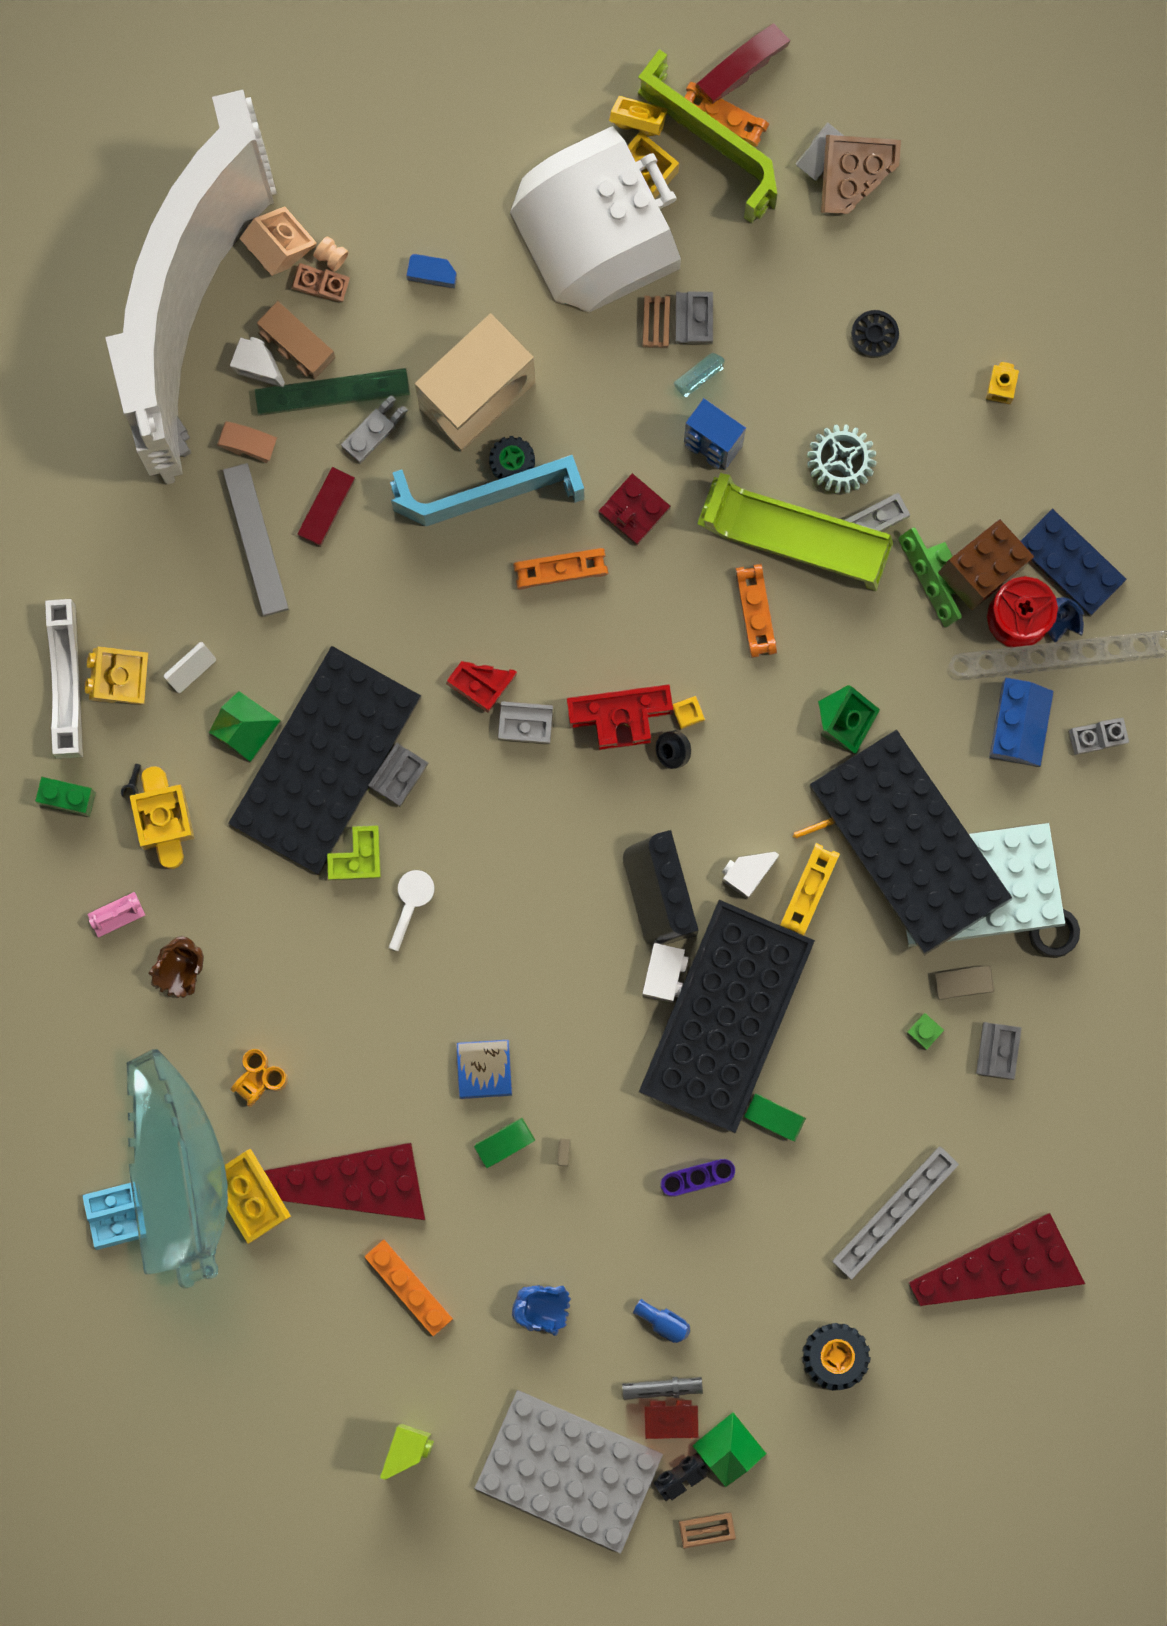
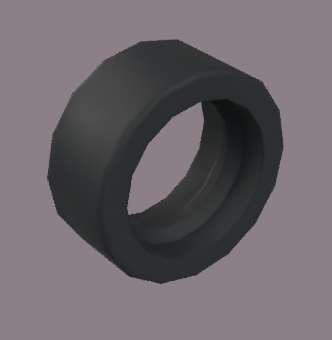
M1063 909L1064 919L1069 927L1070 936L1067 943L1062 947L1051 948L1045 945L1039 935L1040 929L1029 931L1031 945L1038 953L1045 957L1058 958L1065 956L1076 947L1080 939L1078 920L1071 912Z

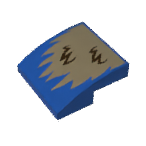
M509 1040L457 1043L460 1099L512 1096Z

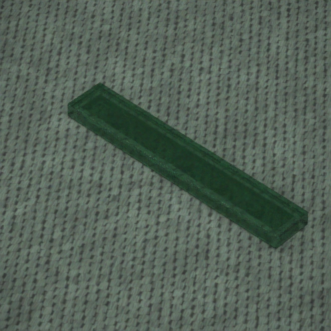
M406 368L288 384L283 387L273 386L254 389L258 416L383 399L391 395L393 397L410 395Z

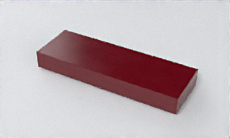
M334 467L331 468L297 533L299 537L320 547L322 546L356 480L355 477Z

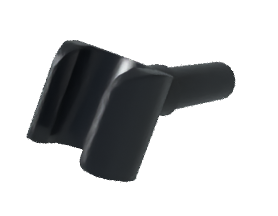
M135 764L129 783L122 787V797L125 796L128 787L133 789V795L138 794L136 783L141 768L140 764Z

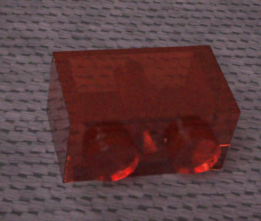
M666 1400L650 1401V1406H644L645 1439L699 1438L698 1405H692V1400H676V1405H666Z

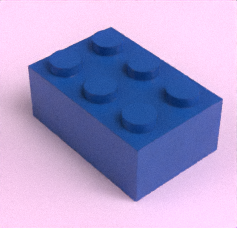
M703 398L685 423V446L695 454L700 452L706 456V461L711 466L717 469L721 467L726 470L743 447L746 427Z

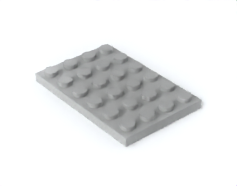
M517 1390L475 1489L621 1553L663 1454Z

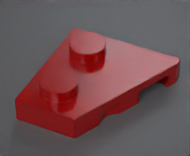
M461 661L447 679L446 684L489 713L515 678L517 671L509 669V671L494 669V666L488 665L477 666L474 663Z

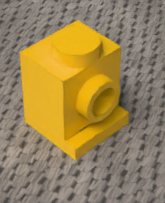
M1000 362L999 366L994 365L988 386L987 400L1011 405L1019 370H1015L1013 364ZM1000 377L1007 378L1009 382L1006 384L1002 383Z

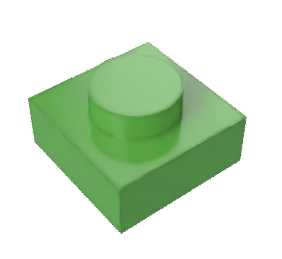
M924 1013L907 1034L927 1050L944 1029Z

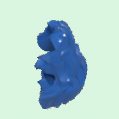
M540 1285L523 1287L518 1291L516 1300L513 1303L512 1317L515 1322L525 1327L528 1331L543 1330L553 1336H557L559 1333L558 1329L564 1328L567 1325L565 1322L569 1313L564 1309L570 1308L569 1302L571 1297H569V1292L564 1286L556 1288Z

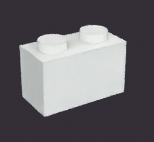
M654 943L642 996L673 1003L674 997L678 998L683 984L678 982L679 973L686 971L688 957L684 956L685 950Z

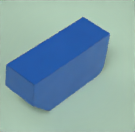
M412 254L410 256L406 275L407 280L455 288L457 273L447 259Z

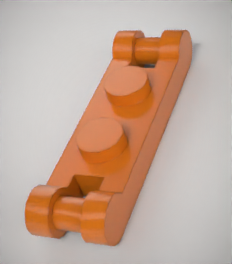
M689 83L684 98L693 103L696 97L701 99L700 105H696L698 108L753 147L758 146L761 141L759 137L769 127V123L766 120L755 117L723 99H719L712 104L695 87L696 83ZM747 125L754 127L751 132L745 131Z
M591 549L515 562L513 566L514 571L518 574V580L516 581L517 589H528L534 586L606 576L609 573L608 567L604 565L605 549ZM592 559L594 567L587 568L586 560ZM535 569L536 577L529 578L527 570Z
M753 565V568L744 569V567L736 568L751 658L759 657V654L769 653V655L777 654L762 565ZM755 578L756 585L747 586L746 579ZM766 637L767 643L757 644L756 638Z

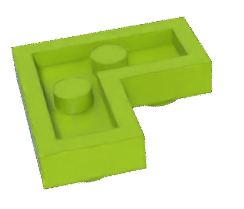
M378 825L352 827L353 852L327 854L329 881L381 878Z

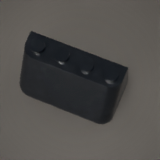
M668 830L657 833L629 846L623 854V863L645 941L651 946H654V943L665 945L697 936L699 930L672 831Z

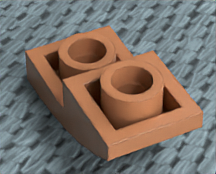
M299 263L291 289L316 297L343 302L350 277L327 269L322 271Z
M226 421L217 446L238 455L242 453L267 463L270 461L277 437L247 426Z

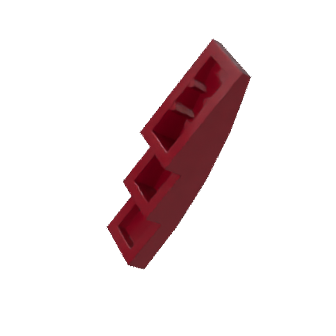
M773 23L719 63L695 87L713 104L746 83L751 74L767 65L770 58L788 47L791 40Z

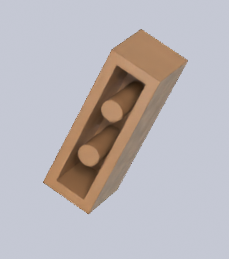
M278 301L257 322L260 330L258 334L267 343L272 341L279 347L277 349L278 353L286 360L291 358L296 362V369L305 377L310 375L315 380L335 359L334 351Z

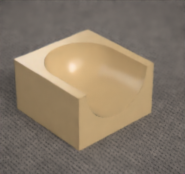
M490 313L415 383L419 409L462 452L535 384L534 357Z

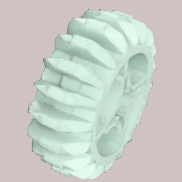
M834 425V433H831L830 429L825 428V437L817 434V442H811L810 448L814 451H809L807 454L808 458L813 459L808 462V468H816L811 472V477L820 475L817 484L821 485L824 481L827 482L825 487L827 491L830 490L831 485L836 486V494L840 492L841 487H844L845 493H849L850 485L855 490H859V482L867 484L868 479L866 476H872L874 473L869 467L876 466V461L870 459L876 456V451L868 450L873 446V442L868 441L864 443L867 434L863 433L858 437V428L855 427L851 433L848 432V425H844L843 431L839 430L838 425ZM837 441H846L854 446L845 448ZM827 445H830L832 457L825 464H822L821 452ZM861 454L863 460L862 467L854 474L851 461ZM838 455L842 458L847 457L846 462H837ZM839 470L847 477H836L829 472Z

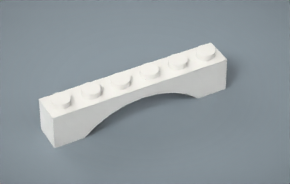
M72 599L45 601L52 673V751L57 759L83 757L76 605Z

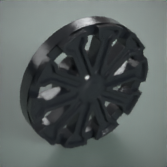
M870 310L862 313L855 320L852 326L851 339L855 348L862 355L869 358L883 357L888 355L897 345L899 328L895 319L888 313L880 310ZM872 315L874 317L873 323L870 322L868 316ZM882 316L884 321L880 324L879 317ZM863 321L867 328L859 325V322ZM887 324H892V328L885 329ZM855 331H860L865 334L856 335ZM894 334L895 338H890L886 335ZM866 340L863 345H859L858 341ZM884 342L891 344V346L887 348ZM872 343L871 352L866 351V348ZM877 344L882 352H876Z

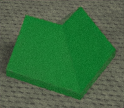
M847 685L818 701L823 726L821 736L856 754L880 709L855 688Z
M238 691L221 707L209 733L249 762H252L281 720Z
M734 1412L692 1445L725 1487L748 1472L767 1454Z

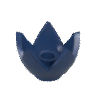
M1064 597L1056 598L1058 605L1055 623L1048 631L1052 640L1056 643L1067 629L1082 636L1084 612L1081 607L1071 599Z

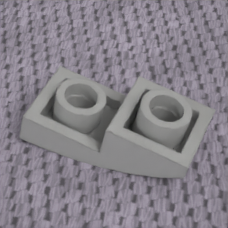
M828 122L796 163L800 169L815 181L824 171L826 135L844 136Z
M1124 718L1101 721L1097 724L1069 730L1074 755L1129 743Z

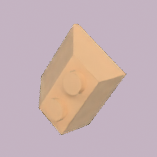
M285 206L254 218L240 237V240L246 245L247 249L254 254L272 276L289 269L317 245L315 240Z

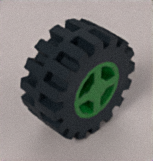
M509 436V438L503 437L501 441H497L494 447L491 448L489 464L493 475L499 480L534 468L535 455L530 444L521 437L514 438V436Z

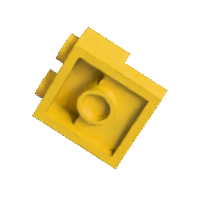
M619 96L611 110L609 121L621 129L629 130L633 128L647 136H660L668 109Z
M99 646L94 648L93 653H89L87 657V668H91V678L86 679L85 693L89 694V700L108 703L144 704L148 653Z

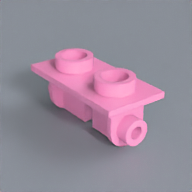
M135 892L88 914L89 922L98 938L146 916Z

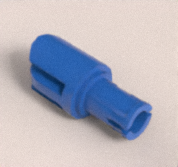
M640 1299L633 1314L651 1323L655 1333L673 1343L681 1342L689 1336L690 1325L686 1320L667 1308L660 1311L646 1303L643 1299Z

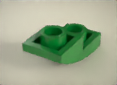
M756 1093L744 1116L794 1142L806 1120L802 1115Z
M520 1118L501 1128L495 1134L476 1143L474 1148L485 1167L489 1168L535 1141V1138L524 1119Z

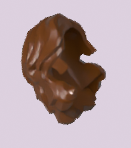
M179 936L174 938L160 949L156 964L149 970L148 974L152 976L151 985L155 989L160 988L162 993L168 989L167 995L169 997L174 995L176 998H185L187 995L194 994L197 975L203 969L204 954L202 949L196 946L188 937Z

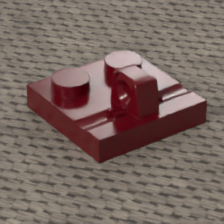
M632 473L600 508L599 514L635 545H638L669 511L671 505Z

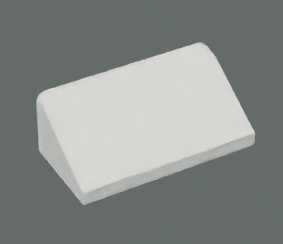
M200 642L166 672L164 678L177 693H181L216 661V658L205 644Z

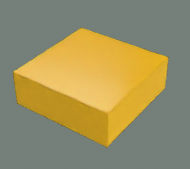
M696 696L673 704V712L681 730L705 721Z

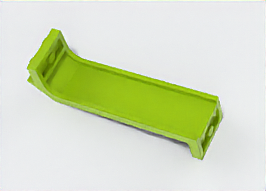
M659 49L638 76V79L641 80V88L638 94L653 105L667 108L668 116L758 179L760 185L746 202L744 218L750 223H753L756 218L761 219L768 210L767 204L773 209L776 207L778 194L772 160L666 85L664 81L668 76L666 73L668 69V55Z
M721 472L719 478H713L697 523L725 539L863 581L867 589L877 591L893 546L890 534L747 491L735 485L730 475Z

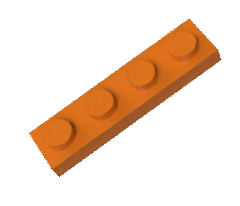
M385 1239L364 1256L433 1337L453 1320Z

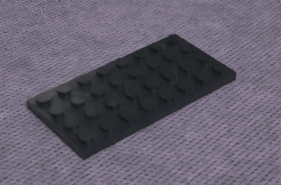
M331 646L228 824L319 875L328 860L327 854L333 852L370 788L368 785L386 760L422 696Z
M897 729L810 784V788L924 956L1012 900V896Z
M718 900L638 1093L735 1134L815 940L722 900Z

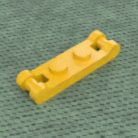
M815 844L780 926L805 935L840 853L836 851L829 852L823 849L822 845ZM818 858L827 861L825 868L816 864ZM794 913L803 916L801 923L792 920Z

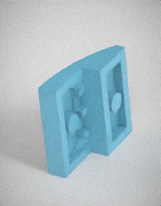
M134 1182L82 1195L96 1250L147 1237Z

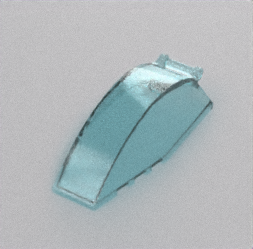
M152 1049L127 1062V1095H133V1112L128 1113V1121H134V1138H128L129 1147H134L135 1163L129 1164L130 1181L144 1273L149 1275L176 1269L179 1286L187 1289L192 1287L196 1281L204 1278L212 1279L218 1274L215 1253L227 1212V1177L219 1143L199 1099L167 1058L158 1049ZM199 1262L200 1269L192 1272V1264Z

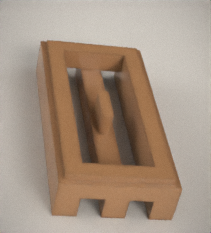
M645 295L643 347L668 348L670 296L650 297ZM649 303H654L653 342H648ZM660 304H665L663 342H658Z
M731 1512L679 1521L683 1549L736 1539ZM727 1519L728 1524L689 1531L685 1529V1526ZM729 1529V1535L689 1542L687 1540L688 1536Z

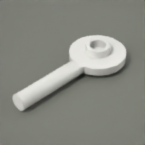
M409 871L399 881L398 893L402 901L405 902L389 945L390 949L399 951L414 908L427 904L434 895L435 887L433 880L423 871Z

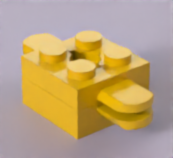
M151 766L142 772L141 781L144 793L130 796L139 843L143 850L156 848L159 863L167 869H175L184 860L181 842L195 839L185 791L181 784L169 787L166 773L159 767Z

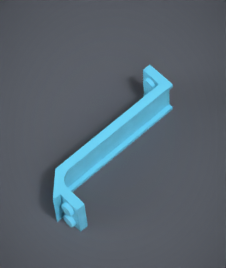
M573 455L427 504L419 503L411 496L403 470L393 472L394 481L390 482L395 498L391 500L393 511L426 527L563 480L568 497L573 496L575 503L584 500V486Z

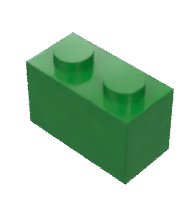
M41 776L35 802L39 806L90 817L96 792L89 787Z

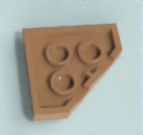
M826 135L821 212L849 214L857 203L864 197H867L889 173H892L899 166L901 140Z

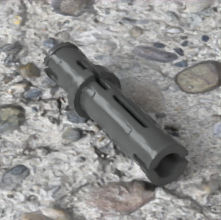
M672 1377L671 1380L622 1383L624 1400L662 1396L679 1398V1395L703 1394L702 1377L688 1379Z

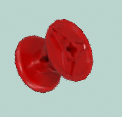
M1023 576L1011 579L1002 585L989 604L987 612L989 630L995 639L1006 647L1016 649L1032 647L1043 639L1056 621L1058 612L1056 596L1047 584L1037 578Z

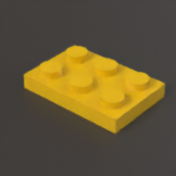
M251 1149L246 1150L208 1176L248 1244L291 1217Z

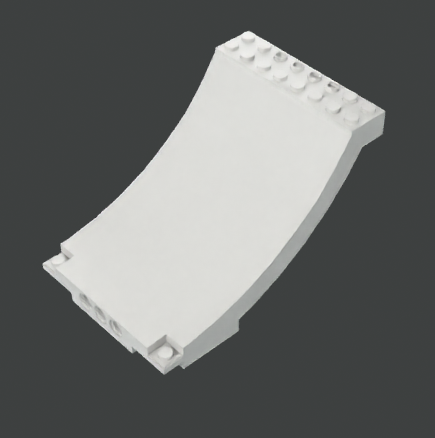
M243 90L212 97L220 128L198 150L171 187L149 229L135 266L125 308L123 333L105 337L123 412L131 426L137 453L148 474L151 476L160 473L166 484L174 483V476L183 474L177 426L180 375L189 332L201 300L220 262L252 220L258 217L270 204L274 203L272 195L277 194L251 97L245 98Z

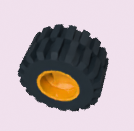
M831 1323L816 1329L807 1338V1342L802 1350V1363L805 1366V1373L810 1376L809 1379L813 1383L815 1382L823 1389L836 1391L851 1388L863 1379L862 1377L869 1369L867 1367L871 1360V1357H869L870 1348L869 1345H866L865 1337L861 1336L857 1329L851 1328L847 1324Z

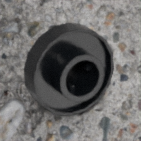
M677 730L664 732L656 741V755L660 763L665 767L676 769L688 763L691 757V745L688 738L682 732Z

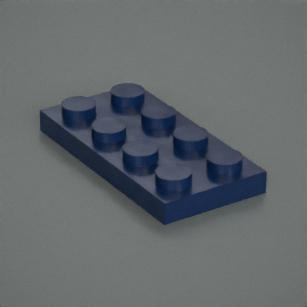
M1053 508L1021 540L1022 544L1034 556L1031 561L1090 617L1127 580Z

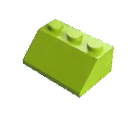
M404 1424L398 1425L380 1479L386 1480L418 1464L423 1458L427 1459L434 1444V1441L430 1440L431 1434Z

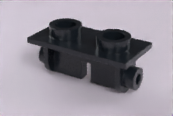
M698 1453L685 1457L672 1470L663 1472L653 1483L665 1501L669 1499L673 1501L687 1491L683 1485L684 1481L687 1480L690 1486L693 1487L707 1477L706 1474L710 1471Z

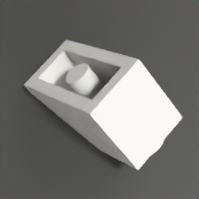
M251 337L250 340L240 338L230 367L239 375L283 387L285 384L271 352L264 346L265 343L254 337Z
M770 852L738 857L735 863L730 860L722 871L725 875L723 882L748 899L778 859L779 854Z

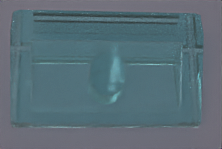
M715 353L709 354L674 382L675 387L684 397L689 396L724 368L725 359Z

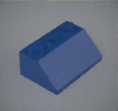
M1012 678L1004 679L1001 686L989 758L1041 767L1054 691L1028 681Z

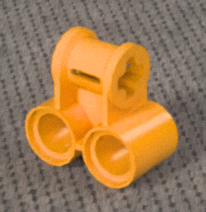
M251 1049L245 1053L242 1061L243 1066L248 1071L234 1083L230 1091L233 1093L237 1092L247 1101V1106L251 1107L262 1096L266 1088L272 1091H280L285 1088L288 1081L287 1074L279 1067L272 1066L267 1068V1056L258 1049ZM256 1054L262 1057L261 1066L256 1069L249 1066L250 1057ZM272 1072H279L282 1076V1081L277 1086H271L268 1082V1077ZM244 1086H246L252 1092V1094H250L246 1089H244Z

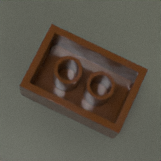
M999 519L951 557L939 570L938 574L973 611L999 590L1002 585L1021 572L1034 556L1003 521Z

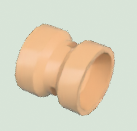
M327 236L318 245L313 257L318 261L327 262V267L336 272L345 262L349 251L343 247L337 248L335 241Z

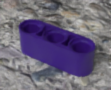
M719 1159L670 1172L662 1178L660 1183L661 1190L665 1195L675 1197L724 1184L734 1177L735 1166L730 1160ZM719 1164L728 1165L731 1171L730 1176L724 1179L719 1178L716 1174V1167ZM697 1170L703 1172L705 1182L702 1185H694L690 1180L692 1172ZM670 1177L678 1179L680 1187L676 1192H669L665 1188V1181Z

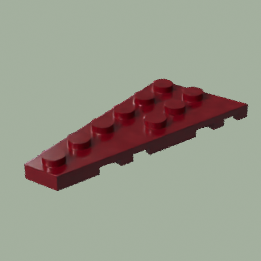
M412 1143L264 1171L280 1199L284 1202L426 1220Z
M1047 1213L909 1281L908 1284L919 1306L1084 1285L1085 1282L1051 1214Z

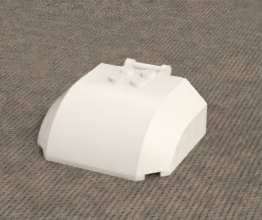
M613 126L552 155L534 167L522 178L510 211L555 302L566 303L588 313L679 270L681 258L671 230L660 211L661 208L675 202L677 198L673 191L670 192L656 164L657 159L653 153L635 162L625 140ZM648 169L661 195L659 199H654L640 171Z

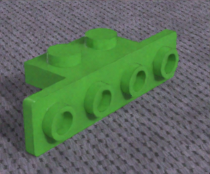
M913 527L898 538L943 626L945 628L949 627L962 618V615L952 598V595L956 594L955 591L938 572L953 556L945 542L927 549L917 529Z

